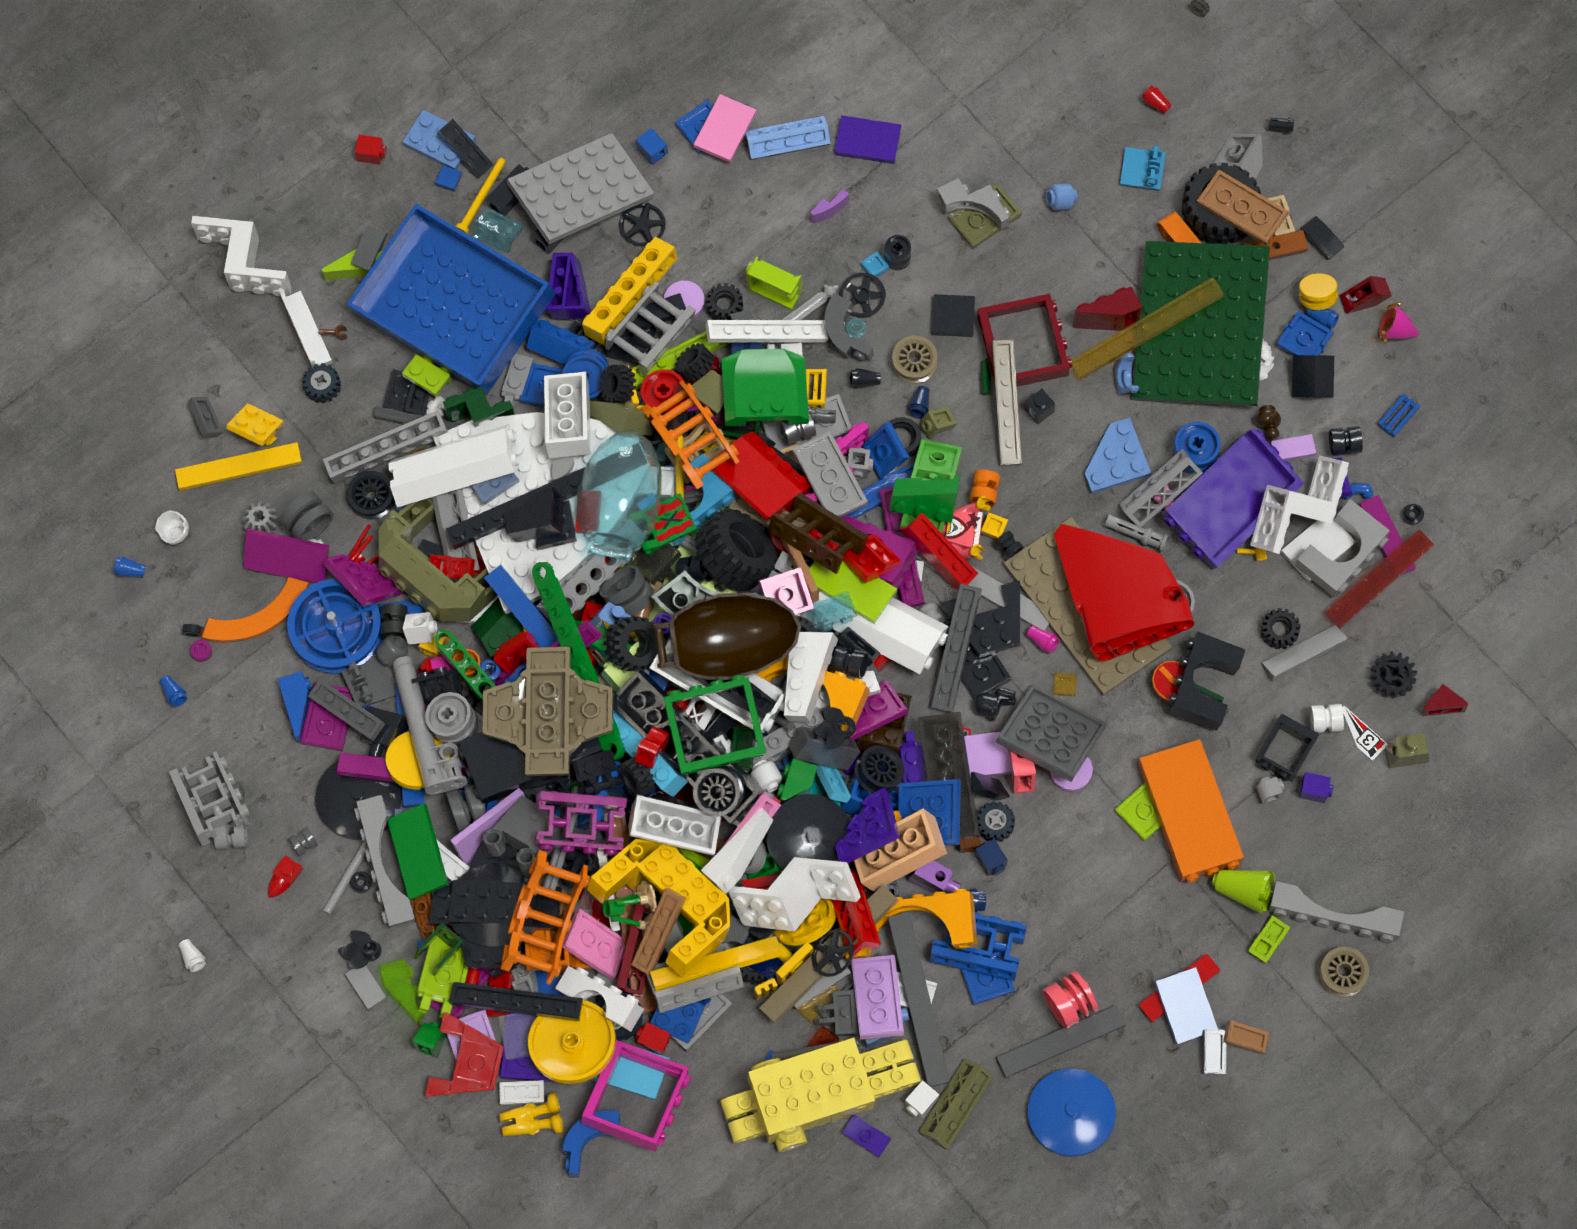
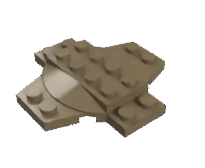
M570 647L527 648L526 670L520 674L521 676L515 682H507L483 691V734L515 744L525 754L526 776L570 775L571 753L581 743L613 732V688L589 680H582L571 669Z

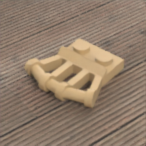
M706 420L697 424L695 429L687 437L683 438L684 448L693 444L703 430L708 433L712 431ZM718 437L699 449L701 450L714 442L718 443L717 447L704 453L708 460H711L725 450ZM667 447L665 448V453L675 467V456ZM699 450L690 455L691 458L688 459L690 463L700 456ZM684 472V482L687 484L691 481Z

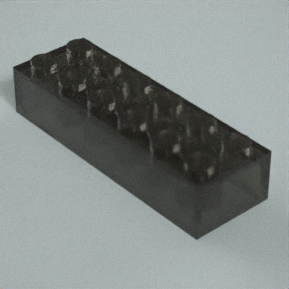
M961 712L918 717V731L926 781L952 779L961 781L960 840L979 837Z

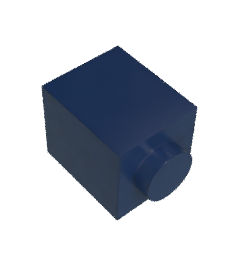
M995 838L976 849L975 855L988 876L993 873L998 875L1006 869L1008 860Z

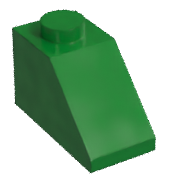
M424 1022L413 1039V1044L418 1052L438 1058L447 1033L440 1032L441 1024L436 1022L428 1024Z

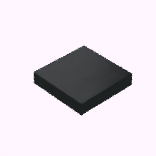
M934 294L932 335L973 337L975 296Z

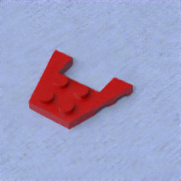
M444 1012L440 1032L461 1036V1043L452 1080L429 1076L425 1096L432 1097L436 1095L494 1090L504 1046L448 1012Z

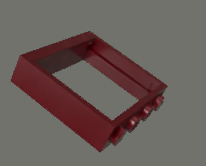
M1050 294L978 308L977 318L994 385L992 349L994 337L989 318L1046 306L1061 364L1016 373V386L1069 376L1072 361L1070 356H1066L1067 342L1065 337H1061L1062 323L1060 318H1056L1055 312H1058L1055 300L1051 299Z

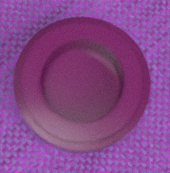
M197 640L191 645L190 653L194 660L205 662L212 656V648L207 641Z

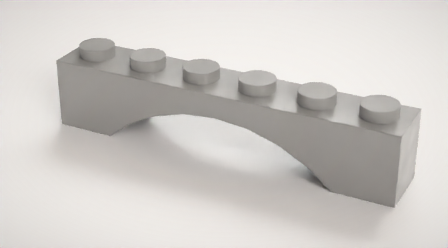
M382 795L357 801L358 808H354L357 821H362L363 828L360 829L362 840L367 841L369 847L365 852L368 862L372 861L374 869L370 871L373 882H378L380 890L376 891L379 904H384L385 911L381 912L384 924L389 923L390 928H395L416 922L409 898L392 884L383 866L381 840L388 821L387 819H389Z
M1277 881L1273 889L1269 911L1278 917H1286L1287 915L1295 917V920L1299 922L1312 921L1316 922V925L1320 927H1337V930L1341 932H1359L1360 936L1368 938L1376 936L1380 937L1381 941L1388 943L1397 941L1399 938L1404 911L1381 907L1363 914L1336 913L1314 903L1304 895L1298 886Z

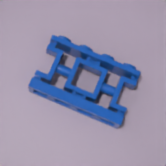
M975 912L977 934L991 937L988 951L975 948H964L961 951L948 949L951 940L949 931L945 941L934 939L930 962L1015 981L1020 959L1010 957L1009 955L1012 942L1024 943L1027 926L1018 921L1008 922L996 916L986 917ZM939 919L938 925L946 927L945 923ZM997 932L1009 935L1007 944L995 941ZM992 951L1005 952L1004 961L991 959Z

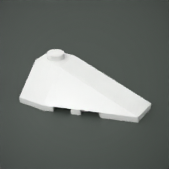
M760 808L701 870L717 888L727 893L740 880L773 819L763 808Z

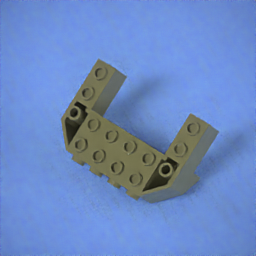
M432 498L410 503L399 513L392 510L379 528V571L385 578H390L400 591H405L410 595V599L415 604H420L425 608L426 612H430L432 618L435 617L440 622L471 621L498 596L484 579L489 574L487 568L475 579L466 573L456 582L454 579H449L430 563V558L412 544V539L436 518Z

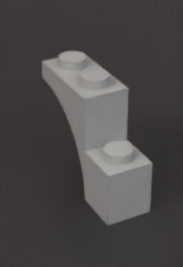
M958 178L937 188L936 197L945 213L964 209L974 210L990 217L1001 230L1008 227L1010 213L1006 207L1001 205L1000 195L997 190L993 191L991 185L970 194L966 184H962Z

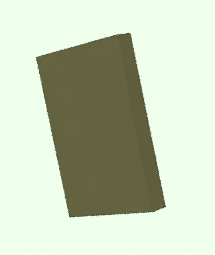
M998 183L993 185V191L997 190L1000 195L1001 205L1006 207L1010 213V224L1021 217L1022 212ZM957 210L948 216L949 221L972 249L1001 230L994 220L978 211Z

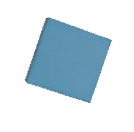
M878 251L861 262L863 269L876 277L889 270V265Z

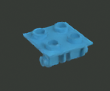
M1153 146L1150 150L1125 147L1120 185L1161 190L1166 153L1162 152L1159 146Z

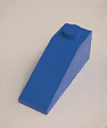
M302 671L278 678L297 743L301 742L310 697H308L310 694L309 690L312 689L309 677L305 678Z

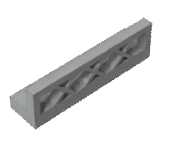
M1182 449L1120 503V506L1137 526L1142 527L1203 472ZM1188 465L1195 470L1189 477H1182V471ZM1170 481H1178L1177 488L1166 490V486ZM1154 495H1162V499L1158 504H1150L1151 498ZM1138 509H1146V514L1140 520L1133 515Z
M462 488L432 497L444 556L475 559L474 571L480 570L474 542L454 549L446 531V528L460 523L459 518H461V522L468 518Z

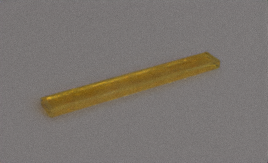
M1214 277L1072 359V366L1080 380L1222 298L1224 293Z

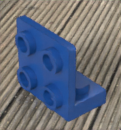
M711 998L662 1013L659 1012L657 1006L650 1024L671 1033V1036L689 1043L702 1013L711 1002Z

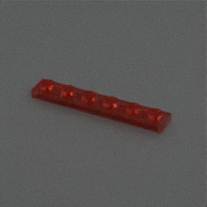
M1419 529L1327 610L1326 615L1341 629L1426 554L1434 544Z

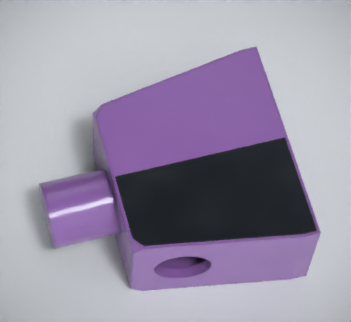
M932 861L914 870L908 878V882L932 893L943 892L944 890L954 893V890L960 887V883L950 879L953 871L936 861Z

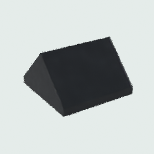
M1292 355V397H1334V355Z

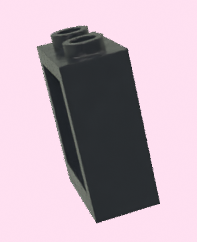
M1281 713L1257 754L1255 762L1258 763L1257 765L1265 771L1271 770L1276 773V776L1281 778V780L1293 782L1317 741L1319 733ZM1280 729L1307 744L1292 771L1265 757L1267 750Z

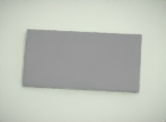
M839 394L826 398L825 408L817 405L819 410H836V422H817V424H814L816 436L808 439L801 437L797 443L787 444L780 426V420L762 421L765 435L776 443L774 447L778 450L796 444L800 446L828 432H831L834 439L848 434L851 424ZM809 405V414L811 412V409H815L812 405Z
M831 432L793 448V453L821 506L838 517H843L868 505L865 495Z

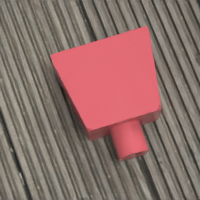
M1010 750L1009 758L1013 793L1035 792L1036 770L1034 762Z

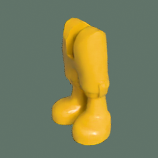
M556 1092L550 1093L547 1102L542 1105L536 1106L526 1103L522 1107L499 1114L500 1122L516 1120V1124L501 1128L502 1135L518 1136L530 1134L533 1136L540 1132V1129H552L557 1134L563 1133L564 1127L561 1114L541 1120L534 1119L539 1115L561 1112Z

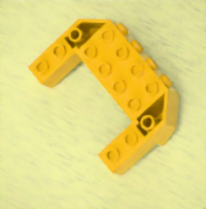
M635 839L591 876L587 890L603 904L605 900H608L625 884L633 890L643 880H646L661 896L665 888H670L686 897L680 913L694 925V929L669 951L666 963L682 977L704 956L713 954L725 940L730 928L729 898L705 874H702L695 868L692 861L683 857L675 846L646 839Z

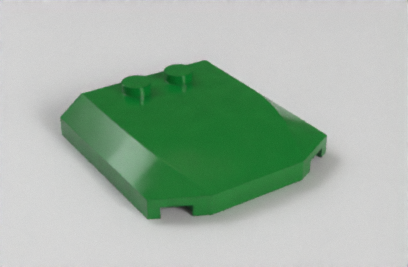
M745 349L721 360L725 426H746V421L788 420V424H809L804 356L786 349Z

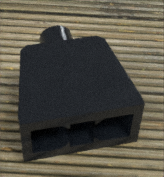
M367 706L366 711L383 721L385 725L374 741L363 734L361 737L363 741L371 745L368 756L381 757L383 749H388L395 738L406 732L408 723L406 717L402 714Z

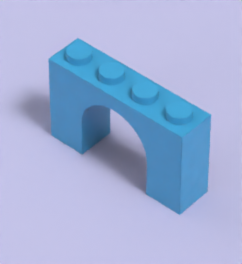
M701 454L690 464L694 469L696 467L699 469L708 463L709 460L704 454ZM713 470L703 475L704 478L701 479L704 484L701 487L703 489L702 502L695 510L690 512L698 530L701 524L712 518L724 506L727 507L732 504L737 497L735 491ZM653 492L640 502L637 507L639 511H643L661 501ZM683 536L671 543H668L667 545L670 548H672L673 546H678L685 540L686 536Z

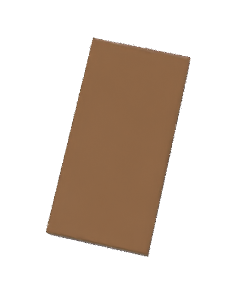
M1229 1020L1227 1021L1223 1042L1256 1053L1265 1054L1269 1032Z

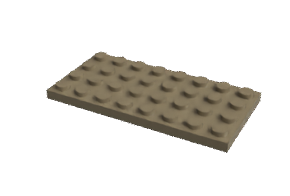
M1072 517L1062 523L1080 528ZM1057 526L1005 561L1003 565L1015 581H1020V588L1034 602L1049 622V626L1102 696H1104L1172 649V646L1166 639H1162L1108 661L1097 660L1090 649L1081 615L1077 612L1054 537V533L1059 528Z

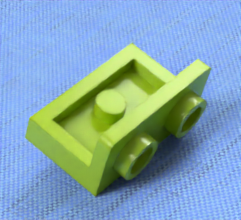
M417 354L402 372L403 377L435 397L439 395L446 384L449 386L452 383L449 371L443 367H436L426 356L421 357Z

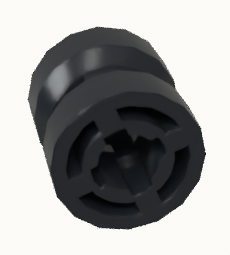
M1011 531L1002 534L994 543L998 549L1004 551V556L1007 560L1024 548L1019 541H1015Z

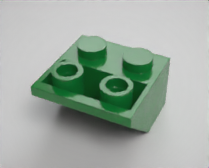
M793 759L791 764L787 763L782 778L786 783L785 785H780L777 799L781 801L779 804L782 805L793 797L809 794L818 766Z

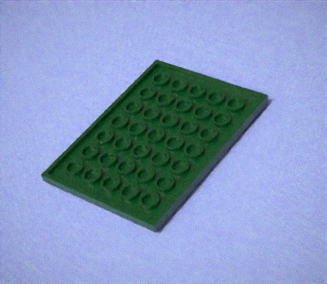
M1146 241L1140 303L1142 311L1138 326L1133 386H1139V390L1133 393V400L1258 407L1270 246Z

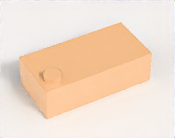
M921 809L897 822L899 839L854 860L861 884L874 892L882 885L885 886L947 854L936 818L925 809Z

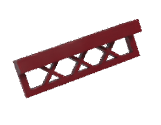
M636 903L633 920H642L644 913L650 914L655 912L645 908L644 904ZM631 925L616 988L624 993L642 997L646 974L643 972L641 978L639 975L641 970H636L631 965L636 953L634 954L635 947L639 948L637 939L642 935V932L639 933L640 929L637 926ZM630 968H632L634 972L629 975ZM634 975L640 981L639 990L626 987L628 979Z

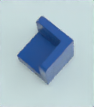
M652 128L636 139L637 149L652 165L668 154L667 144Z

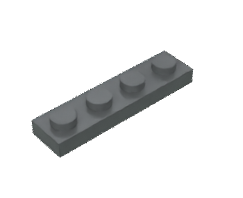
M319 679L308 697L372 741L375 740L385 725L383 721L321 679Z

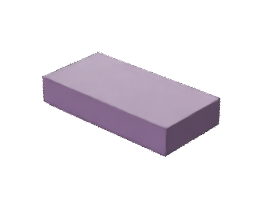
M1312 434L1275 440L1270 443L1279 451V456L1286 461L1316 456Z

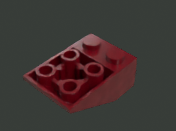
M1132 286L1128 288L1122 287L1117 289L1114 294L1109 296L1102 295L1090 304L1083 303L1075 309L1073 327L1079 329L1122 331L1139 324L1142 306Z

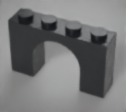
M518 164L486 198L488 207L500 217L504 218L519 203V200L508 186L507 179L529 170L528 167L523 168ZM538 228L532 234L533 243L548 255L564 239L562 238L548 244Z
M1197 632L1194 638H1189L1186 649L1189 652L1187 656L1184 655L1180 664L1183 671L1182 674L1177 675L1174 686H1177V689L1170 696L1168 702L1171 705L1169 713L1217 731L1223 723L1228 705L1206 697L1199 692L1193 680L1194 670L1200 667H1213L1235 675L1241 666L1245 649Z

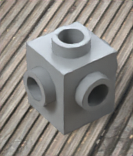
M849 448V455L844 456L847 464L854 470L855 479L867 478L868 471L873 469V459H870V450Z

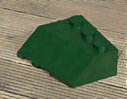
M499 597L472 625L487 655L493 661L494 654L502 644L517 634L524 632L523 625L512 612L505 613Z

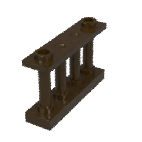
M801 492L795 497L791 513L785 518L774 513L768 527L769 532L835 574L839 572L843 555L850 550L860 555L864 552L869 537ZM798 517L808 522L802 529L792 524ZM815 528L825 533L819 540L809 535ZM832 539L842 544L836 551L826 546Z

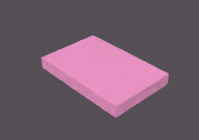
M720 94L694 143V148L731 163L757 113L756 109Z
M582 909L575 911L571 928L565 936L562 948L610 980L615 979L624 958L622 936Z

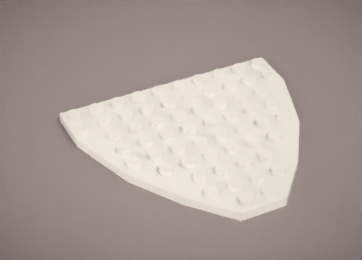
M538 412L496 417L493 420L489 418L479 422L477 427L474 426L471 420L448 430L445 434L433 437L438 446L508 424L516 433L517 441H515L516 444L512 447V450L519 458L518 469L514 473L520 482L486 505H484L474 491L473 485L462 488L468 514L467 519L552 482V460L573 459L574 467L569 472L570 474L638 443L645 455L636 432L632 435H621L601 421L590 418L591 454L549 458L545 444V413ZM649 462L642 467L588 490L600 491L602 494L598 533L576 532V542L541 550L536 549L535 543L537 538L516 542L506 534L505 527L475 540L488 573L501 564L532 602L540 600L541 596L532 576L533 566L538 562L550 563L553 566L552 569L556 578L560 582L627 514L651 470ZM579 495L565 500H569L571 503L574 526L576 525ZM541 567L542 569H540L541 571L539 573H541V577L544 578L546 575V571L543 567ZM499 597L505 613H510L511 610Z

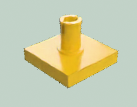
M808 942L794 955L782 943H779L783 956L778 958L784 963L776 972L777 983L780 986L812 955L813 947Z

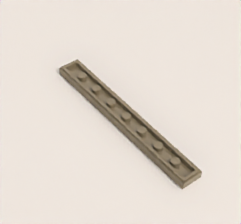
M883 885L867 900L874 923L876 924L899 901ZM849 918V921H848V928H849V930H850V925H851V918ZM841 934L838 940L839 947L846 946ZM833 935L824 943V945L830 946ZM856 935L854 937V945L858 942ZM819 950L816 956L817 965L825 956ZM812 955L759 1007L775 1024L823 977L814 970ZM828 962L821 970L827 973L833 967L832 963Z

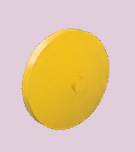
M583 1000L580 1021L538 1016L530 1028L528 1049L531 1059L539 1072L553 1081L564 1084L585 1082L600 1074L610 1063L616 1048L615 1029L612 1021L605 1017L606 1012L598 1005Z

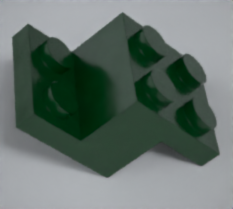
M482 387L470 388L461 395H452L446 401H443L448 421L456 422L469 417L475 427L479 426V422L489 418L493 420L496 417L515 415L510 400L506 402L500 401L490 408Z

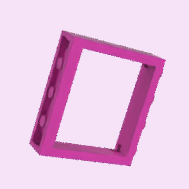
M616 1040L614 1055L598 1078L583 1112L582 1124L656 1152L658 1146H663L667 1135L664 1133L666 1127H671L675 1114L672 1113L674 1108H679L683 1099L681 1092L683 1088L687 1089L691 1077L688 1076L689 1067ZM621 1057L678 1078L653 1138L595 1116Z

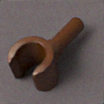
M338 325L335 329H318V334L336 335L339 340L347 339L346 334H339L341 331H347L344 325Z

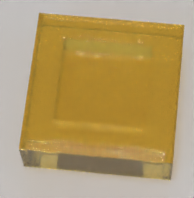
M1055 673L1054 695L1075 697L1077 674Z

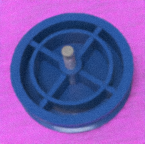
M338 579L323 580L309 586L296 598L289 611L287 629L296 654L305 664L320 672L339 674L341 671L349 669V664L356 662L357 665L366 663L374 655L381 641V619L377 604L374 603L363 607Z

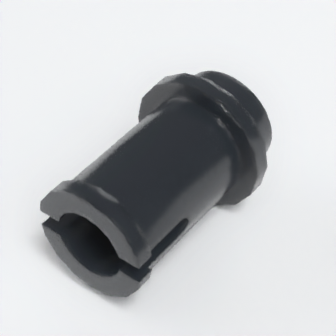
M1270 117L1269 130L1293 132L1294 120L1290 119L1291 117H1288V119Z

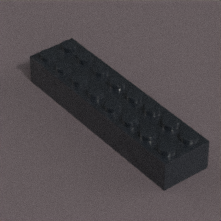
M644 670L637 671L613 696V707L644 738L652 727H657L670 733L669 741L661 755L681 774L664 697H667L668 694ZM676 702L672 703L686 763L727 754ZM737 763L720 766L730 769L738 775L744 791L740 805L731 813L723 815L729 823L735 822L764 792ZM706 770L682 776L694 787L696 779ZM716 786L714 788L715 796L719 798L722 796L723 790L721 787Z

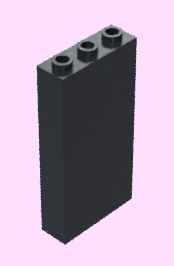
M483 732L459 741L461 746L458 749L462 761L466 760L468 768L465 769L469 780H474L476 785L473 791L477 800L481 799L484 804L509 795L518 788L523 789L552 777L526 776L525 754L515 744L485 736ZM598 738L581 743L571 753L570 769L574 768L572 761L603 751Z

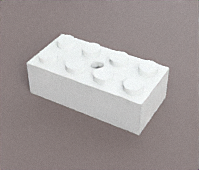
M586 372L544 376L545 444L549 458L591 454L590 396Z

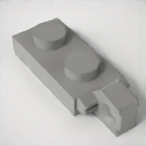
M515 354L511 360L501 395L505 397V402L510 400L512 406H514L515 400L520 401L531 365L534 363V358Z

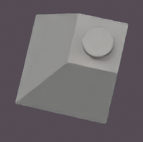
M1231 133L1213 163H1217V166H1221L1222 163H1228L1230 167H1233V165L1240 166L1239 170L1248 171L1250 173L1249 178L1254 177L1256 179L1263 166L1262 137L1260 134Z

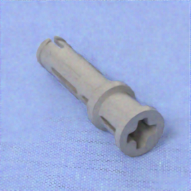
M1109 514L1105 523V527L1141 540L1143 545L1146 546L1148 544L1158 548L1159 552L1164 551L1169 539L1168 534L1162 535L1153 531V528L1150 527L1142 528ZM1119 524L1122 525V526H1125V527H1127V528H1130V529H1132V530H1134V531H1131V530H1129V529H1126V528H1124V527H1121V526H1119Z

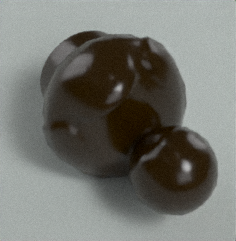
M1273 405L1262 406L1255 419L1256 424L1260 428L1266 429L1265 436L1268 440L1274 441L1280 434L1277 427L1281 423V416Z

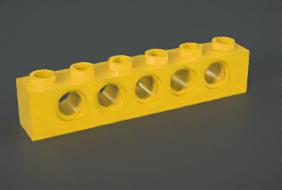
M654 237L650 243H647L643 252L633 260L632 265L627 271L621 274L616 284L609 288L605 297L598 301L594 310L584 318L582 326L585 335L605 346L607 333L611 329H616L643 297L644 290L648 286L652 287L655 282H659L678 258L675 247L657 237Z

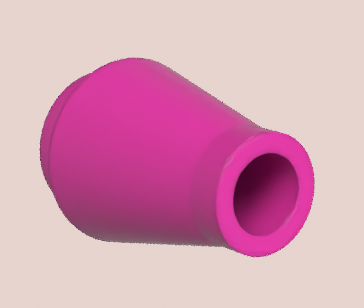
M1034 625L1027 632V637L1031 638L1044 652L1052 653L1059 644V638L1056 637V634L1037 628Z

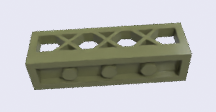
M964 1058L919 1130V1133L933 1139L942 1148L948 1150L992 1080L993 1075L981 1064ZM971 1067V1072L968 1075L964 1076V1073L967 1070V1068ZM960 1086L958 1093L953 1095L954 1089ZM949 1104L948 1109L941 1113L942 1108ZM937 1123V1126L934 1129L933 1133L929 1132L931 1126Z

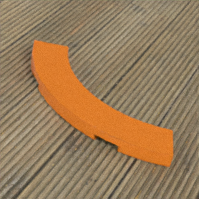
M288 577L280 594L261 611L236 620L208 618L202 639L212 642L229 643L230 641L249 640L271 631L287 619L292 604L309 587V583Z

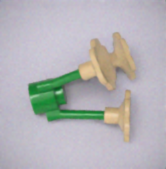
M644 880L637 886V892L634 895L605 900L603 904L605 917H611V922H621L637 926L638 929H642V935H645L654 913H650L644 921H634L620 916L625 913V905L636 903L644 904L646 908L650 907L651 911L655 912L657 908L655 889L652 885H649L648 881Z

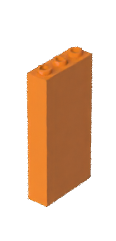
M1201 740L1192 741L1139 758L1138 766L1144 783L1148 787L1151 801L1161 823V829L1180 881L1187 880V883H1191L1200 879L1199 876L1202 875L1213 876L1225 868H1228V870L1238 868L1244 856Z

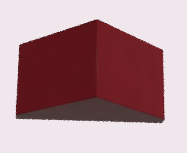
M1442 684L1425 705L1422 716L1465 712L1468 703Z

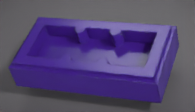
M856 1115L852 1117L842 1132L844 1136L878 1158L891 1141L890 1137Z

